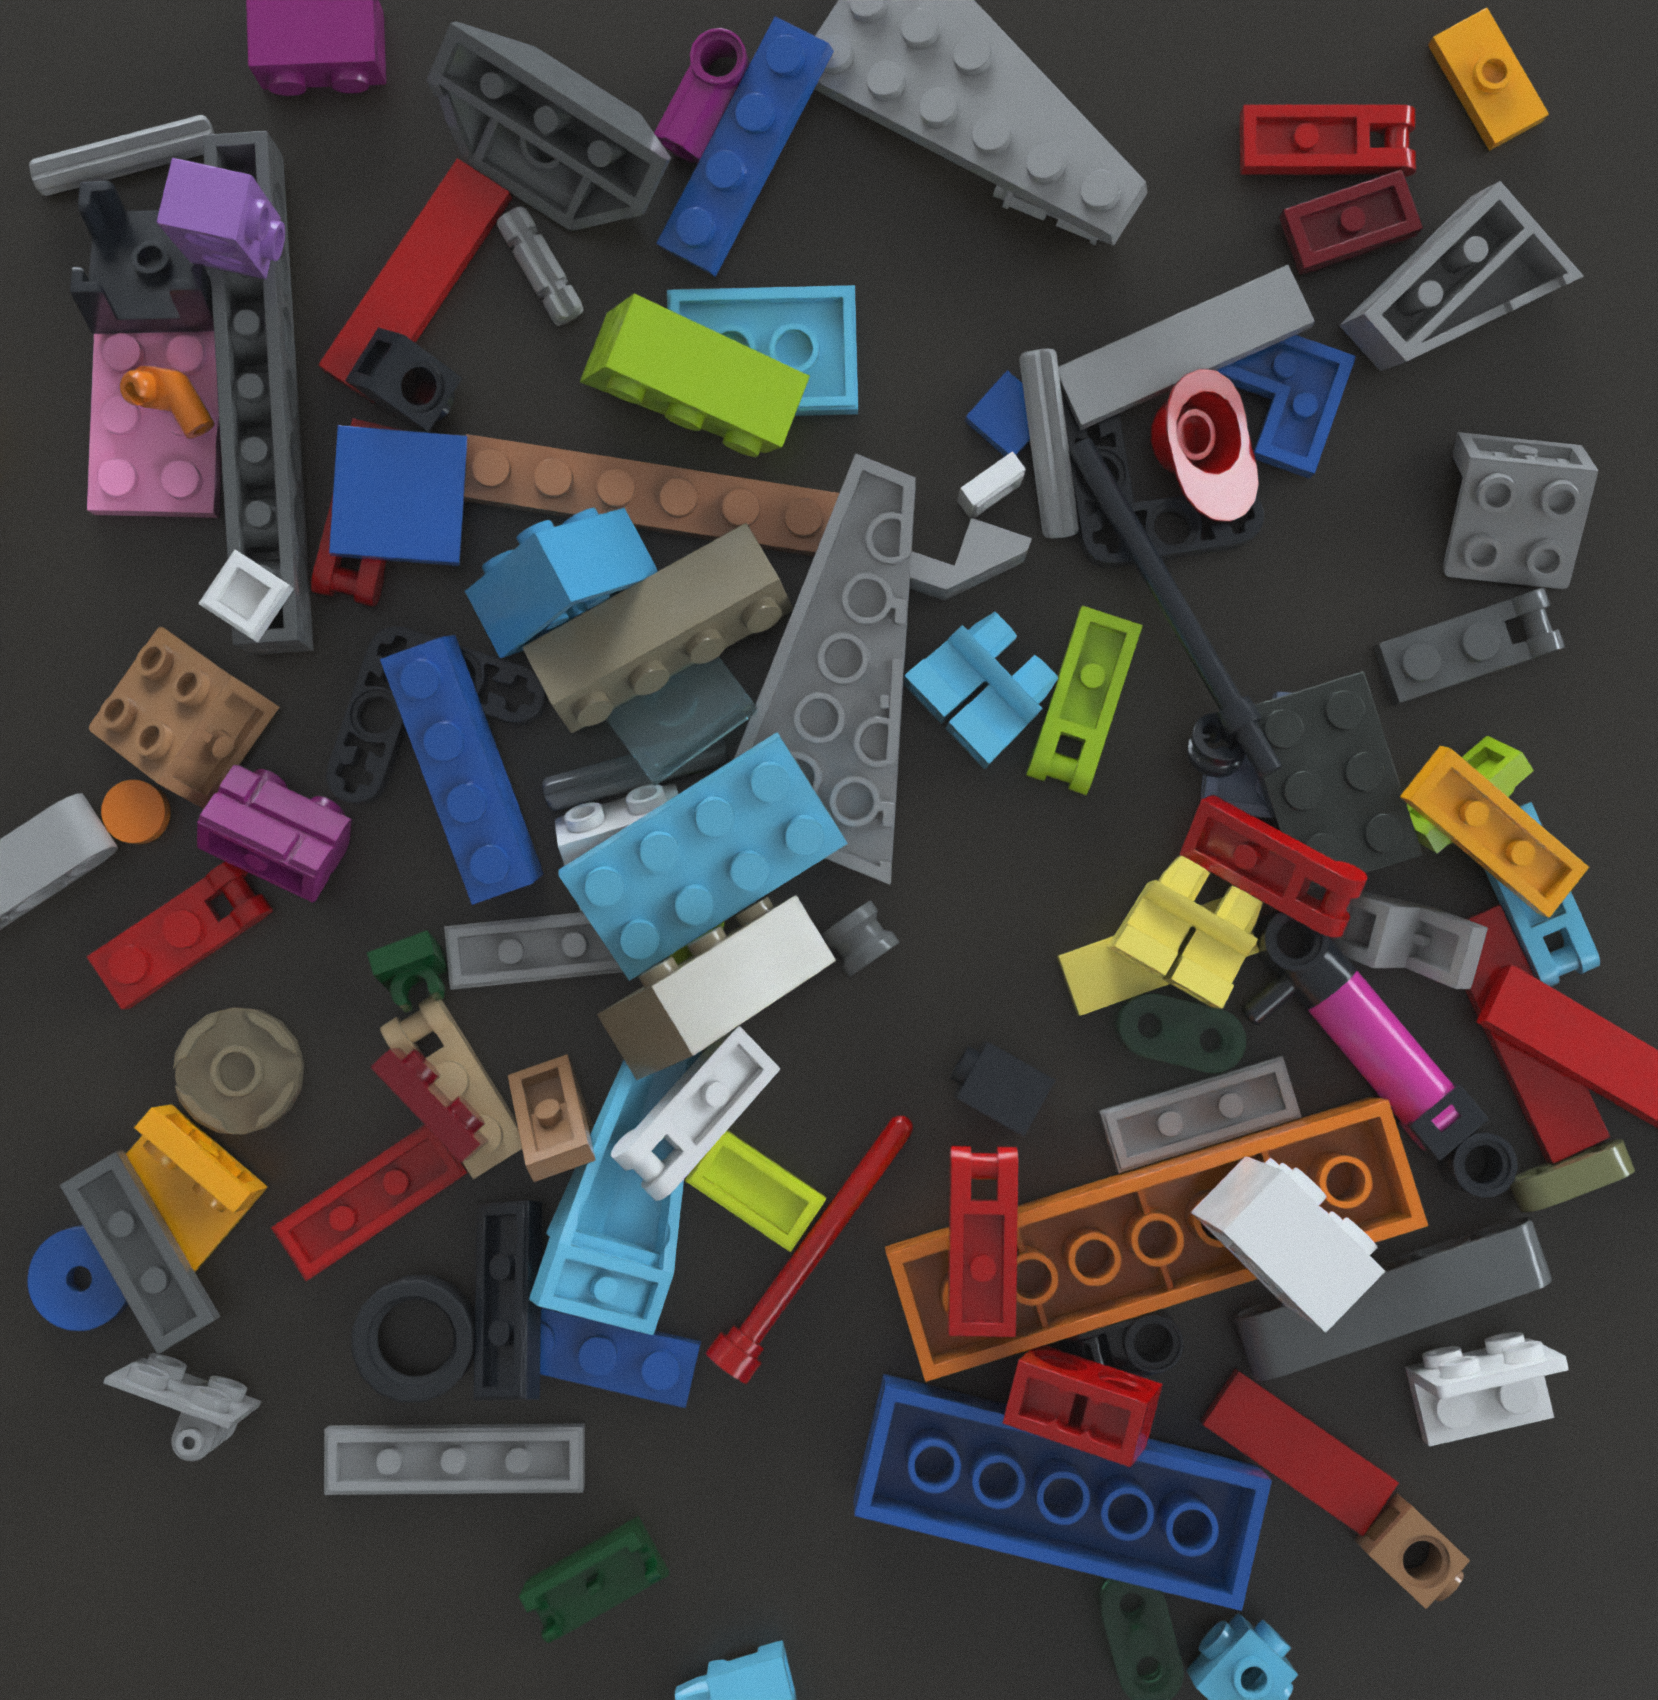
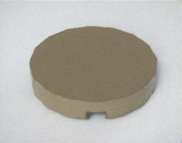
M232 1007L207 1014L187 1030L175 1052L173 1069H176L175 1079L177 1085L175 1088L179 1102L196 1122L217 1133L248 1134L271 1127L291 1110L302 1090L305 1064L298 1040L281 1020L260 1009Z

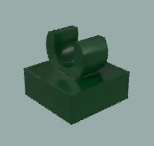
M428 930L367 952L373 976L391 993L393 1001L405 1013L412 1010L408 993L410 988L418 982L427 983L429 993L436 1001L444 999L445 987L438 975L448 972V962L442 946Z

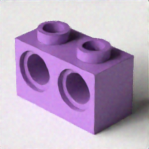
M172 158L156 223L190 263L204 264L207 267L266 279L270 261H278L282 254L285 241V225L280 221V215L253 176Z

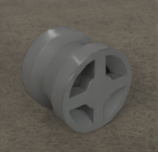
M871 900L821 934L826 945L835 948L841 956V969L848 978L899 943L895 934L892 931L883 930L876 920L878 910Z

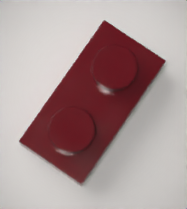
M1402 170L1286 208L1279 216L1299 275L1415 237L1423 229Z
M401 1048L389 1049L371 1066L372 1070L461 1163L473 1157L489 1141L479 1131L485 1125L483 1118L462 1097L457 1096L451 1102L434 1084L441 1077L439 1072L416 1049H412L408 1054Z

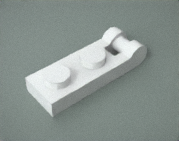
M737 1026L708 1046L641 1123L616 1143L611 1151V1157L625 1171L633 1169L643 1179L641 1187L655 1201L664 1199L677 1188L778 1073L780 1068L740 1026ZM664 1137L674 1150L666 1159L661 1161L652 1150Z

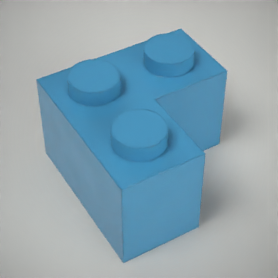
M589 508L573 515L560 526L554 527L551 520H545L521 532L516 537L519 546L514 550L503 552L488 560L482 566L485 575L470 586L465 593L500 658L524 651L523 646L655 574L658 570L625 508L600 515L596 508Z

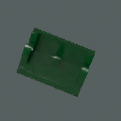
M637 1516L527 1579L518 1597L527 1613L534 1610L537 1612L544 1628L541 1630L542 1638L546 1643H551L669 1576L670 1571L643 1522Z

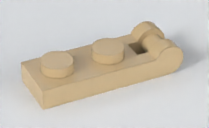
M430 995L418 1003L420 1010L402 1021L399 1017H395L382 1025L380 1030L391 1049L401 1048L406 1054L412 1049H416L423 1055L416 1042L433 1031L438 1035L444 1047L426 1057L441 1076L434 1084L451 1102L457 1096L462 1097L485 1121V1125L479 1131L489 1141L473 1157L463 1162L471 1177L475 1179L522 1149L518 1125L512 1112L442 1000L436 1001Z

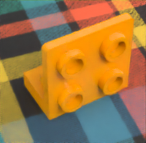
M174 1105L152 1107L134 1127L142 1136L126 1155L191 1267L196 1272L268 1186Z

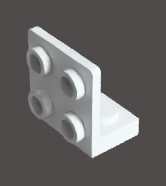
M1522 1332L1502 1333L1488 1337L1484 1340L1486 1348L1462 1353L1461 1348L1458 1346L1442 1347L1424 1352L1422 1354V1363L1405 1366L1423 1442L1430 1447L1554 1418L1545 1376L1569 1370L1566 1356L1544 1346L1541 1341H1534L1530 1338L1524 1339Z

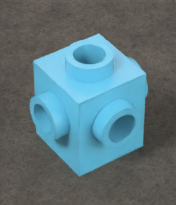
M1239 1613L1229 1623L1224 1620L1220 1621L1209 1630L1199 1645L1201 1654L1186 1669L1196 1689L1208 1700H1288L1293 1691L1291 1683L1298 1676L1285 1657L1291 1646L1263 1619L1253 1627Z

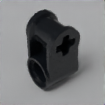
M1163 1309L1056 1341V1343L1063 1345L1064 1352L1085 1359L1087 1357L1084 1345L1089 1344L1094 1362L1142 1378L1163 1373L1173 1368L1180 1360L1184 1348L1183 1336L1178 1326ZM1147 1324H1159L1168 1330V1340L1165 1347L1155 1354H1144L1135 1348L1134 1340L1136 1333Z

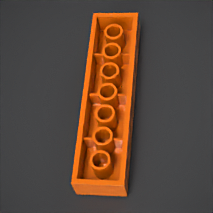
M1367 1097L1018 1205L1016 1337L948 1335L949 1227L884 1246L925 1382L1256 1280L1257 1278L1191 1213L1245 1156L1263 1163L1271 1158L1279 1165L1284 1163L1292 1170L1295 1167L1301 1170L1327 1196L1319 1206L1328 1214L1333 1211L1343 1220L1346 1217L1349 1218L1374 1243L1427 1227L1426 1216L1389 1100Z

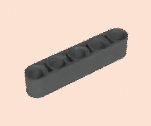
M1521 1217L1496 1223L1378 1263L1385 1272L1326 1333L1287 1308L1277 1298L1244 1309L1235 1314L1233 1319L1254 1380L1262 1381L1282 1377L1545 1287L1553 1279L1531 1217Z

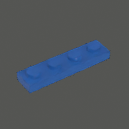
M776 16L774 17L656 243L660 248L716 277L834 53L833 48L828 42Z

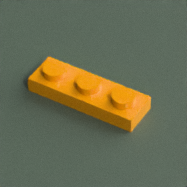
M1439 746L1400 796V798L1531 909L1542 916L1551 917L1589 868L1588 865L1451 748Z

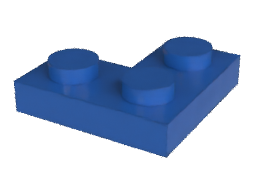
M1294 335L1216 370L1231 380L1235 387L1271 399L1253 450L1255 460L1308 479L1315 474L1356 356Z

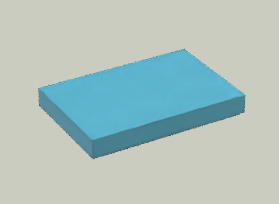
M855 285L667 290V309L809 375L810 378L795 416L858 414Z

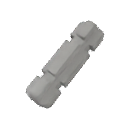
M522 206L516 207L503 214L497 220L499 231L509 248L515 247L512 252L537 296L544 298L542 303L553 323L561 326L576 319L583 312L582 303L572 285H566L568 280L542 234H537L536 224L527 209Z

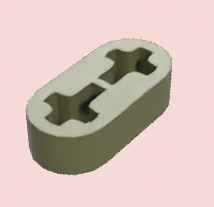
M1614 1139L1592 1145L1554 1164L1544 1163L1516 1175L1510 1188L1519 1211L1527 1213L1557 1205L1619 1181L1633 1174L1635 1169L1622 1139Z

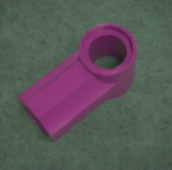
M723 28L709 29L700 34L694 41L690 51V66L654 132L666 149L689 163L698 164L750 65L744 44L740 37L731 30ZM728 57L737 61L734 69L725 76L715 77L708 74L709 67L720 58Z

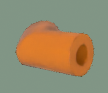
M140 366L135 370L126 372L121 378L120 392L126 402L134 406L140 405L144 408L172 412L187 439L199 437L214 427L215 423L191 381L184 373L153 366Z

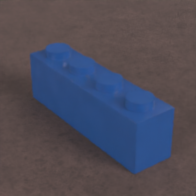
M456 636L439 637L381 658L382 667L471 904L473 905L534 883L544 872Z

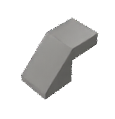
M971 518L955 566L912 551L909 589L945 601L1023 563L1032 538Z
M1362 891L1359 898H1352L1346 911L1350 914L1351 918L1342 937H1330L1346 957L1371 968H1406L1454 989H1471L1488 928L1437 907Z

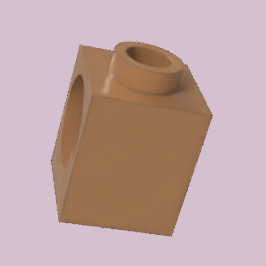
M1398 1493L1379 1512L1364 1536L1359 1534L1354 1540L1425 1609L1434 1600H1445L1458 1588L1464 1576L1462 1570L1470 1562L1459 1549ZM1427 1541L1429 1544V1554L1426 1561L1416 1568H1404L1403 1556L1406 1549L1414 1542Z

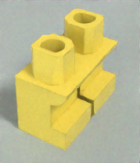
M1179 856L1163 872L1158 881L1154 880L1146 884L1107 948L1156 976H1164L1162 978L1164 981L1207 1006L1222 1009L1234 987L1232 983L1244 959L1258 941V938L1250 933L1256 925L1263 902L1239 888L1230 886L1215 912L1207 910L1195 903L1194 900L1210 872L1188 858Z

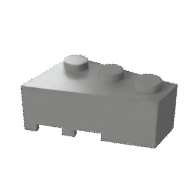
M1499 181L1472 195L1339 326L1381 372L1422 355L1584 276L1504 184Z

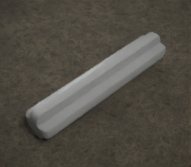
M197 115L34 158L29 163L31 179L41 195L48 196L80 187V182L105 181L169 164L172 158L184 160L203 155V135L215 133L207 117Z
M1049 348L1026 351L1021 354L1019 361L1042 533L1046 538L1051 539L1069 537L1078 533L1079 521L1057 353L1054 349Z

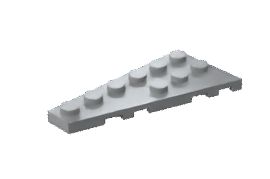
M838 0L815 35L828 42L833 48L834 53L814 90L1114 246L1148 193L1146 181L974 0Z
M855 453L735 758L778 732L848 843L825 859L890 885L916 477Z

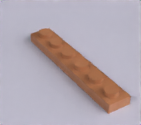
M466 434L468 445L464 501L566 518H570L589 508H596L599 515L625 508L636 529L711 541L747 523L762 549L814 557L839 496V493Z

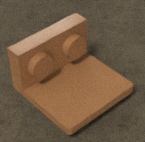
M159 627L147 644L140 650L136 660L112 694L104 701L100 711L89 725V730L156 783L204 809L214 793L218 792L220 784L232 766L240 765L279 709V706L224 671L170 631Z

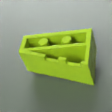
M634 293L607 312L580 383L614 395L627 402L664 414L665 418L684 428L694 431L703 429L724 438L722 443L728 448L747 456L758 457L760 452L767 453L783 447L810 376Z

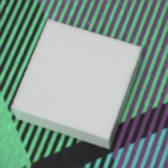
M1012 451L962 486L957 501L969 518L972 516L975 518L1020 487L1026 469Z
M234 550L198 604L254 641L259 642L294 588L237 550Z

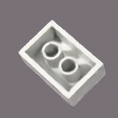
M1245 1156L1191 1211L1280 1302L1325 1333L1385 1272L1370 1257L1378 1248L1373 1240L1349 1218L1346 1217L1343 1220L1333 1211L1328 1214L1319 1205L1327 1196L1301 1170L1296 1167L1292 1170L1284 1163L1279 1165L1271 1158L1263 1163Z

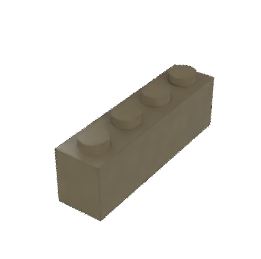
M745 523L522 648L553 708L569 731L574 733L584 726H593L604 721L613 710L638 696L658 691L669 679L692 666L714 660L725 648L746 636L768 630L782 616L793 611V607L778 575L748 524Z

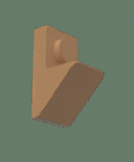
M568 1054L508 1075L525 1165L533 1182L596 1161L590 1137L593 1124Z

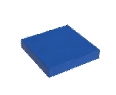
M338 425L329 547L330 556L460 566L468 437Z

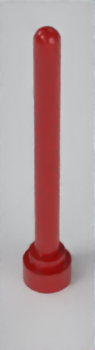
M898 1115L889 1121L741 1327L738 1328L733 1325L728 1334L720 1332L705 1354L714 1363L740 1382L747 1384L762 1364L758 1357L764 1350V1347L760 1343L911 1136L913 1124L908 1117Z

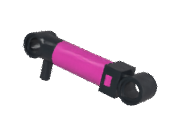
M1279 910L1264 916L1257 925L1254 937L1258 938L1256 943L1259 953L1257 955L1260 961L1270 969L1275 970L1278 976L1242 1006L1244 1016L1253 1025L1259 1026L1296 995L1382 1099L1389 1100L1392 1112L1398 1118L1396 1124L1424 1157L1437 1160L1438 1170L1447 1184L1453 1189L1482 1198L1495 1197L1505 1192L1515 1180L1518 1170L1517 1156L1511 1145L1501 1136L1477 1130L1489 1118L1460 1084L1449 1081L1329 936L1314 931ZM1287 922L1298 926L1304 934L1305 943L1303 950L1294 958L1285 956L1277 946L1276 937L1278 930ZM1482 1146L1488 1154V1169L1482 1177L1472 1180L1465 1171V1159L1471 1149Z

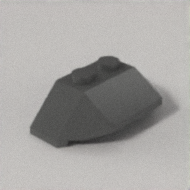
M457 21L450 23L428 75L427 82L434 97L439 98L446 123L467 165L569 231L637 217L645 213L671 157L641 113L535 46Z

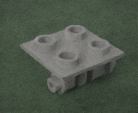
M149 1354L148 1359L141 1357L105 1377L104 1384L181 1412L172 1435L171 1443L175 1454L185 1461L202 1459L223 1441L230 1438L237 1424L259 1408L262 1402L245 1395L247 1387L238 1381L222 1376H210L209 1381L185 1373L187 1365L182 1361L162 1354Z

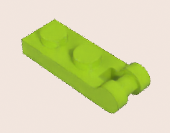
M1083 605L1081 606L1058 674V680L1055 683L1042 727L1029 761L1026 776L1045 781L1046 776L1069 783V790L1087 795L1143 625ZM1060 735L1083 742L1077 759L1055 752Z

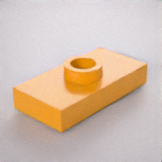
M1488 8L1433 36L1429 42L1430 50L1489 151L1542 123L1549 115Z

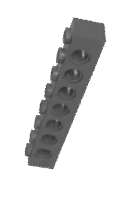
M267 130L203 135L204 165L252 175L280 215V221L285 225V241L282 254L278 261H270L266 279L210 267L227 557L229 559L233 551L237 550L294 588L259 642L254 641L233 626L232 641L234 646L249 655L314 651L284 159Z

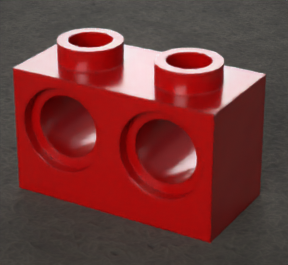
M1043 1345L1030 1349L1019 1359L1003 1424L1131 1467L1147 1446L1163 1384Z

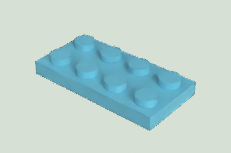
M776 732L560 868L558 872L560 879L630 981L848 843L782 738Z

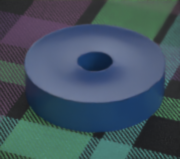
M83 1225L55 1233L45 1240L35 1252L28 1270V1290L37 1311L53 1325L71 1331L94 1329L115 1319L129 1305ZM78 1266L87 1268L92 1275V1282L88 1289H83L75 1283L74 1272Z

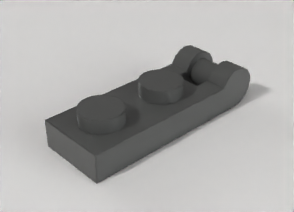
M1545 588L1522 594L1375 645L1373 648L1393 705L1395 706L1565 648L1560 630L1553 631L1545 608L1551 605ZM1521 618L1528 640L1513 645L1505 622Z

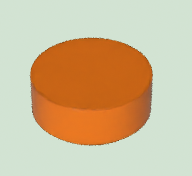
M126 780L116 784L108 791L102 803L101 816L105 828L116 839L132 844H146L160 837L166 830L170 821L171 809L166 795L157 786L141 780Z

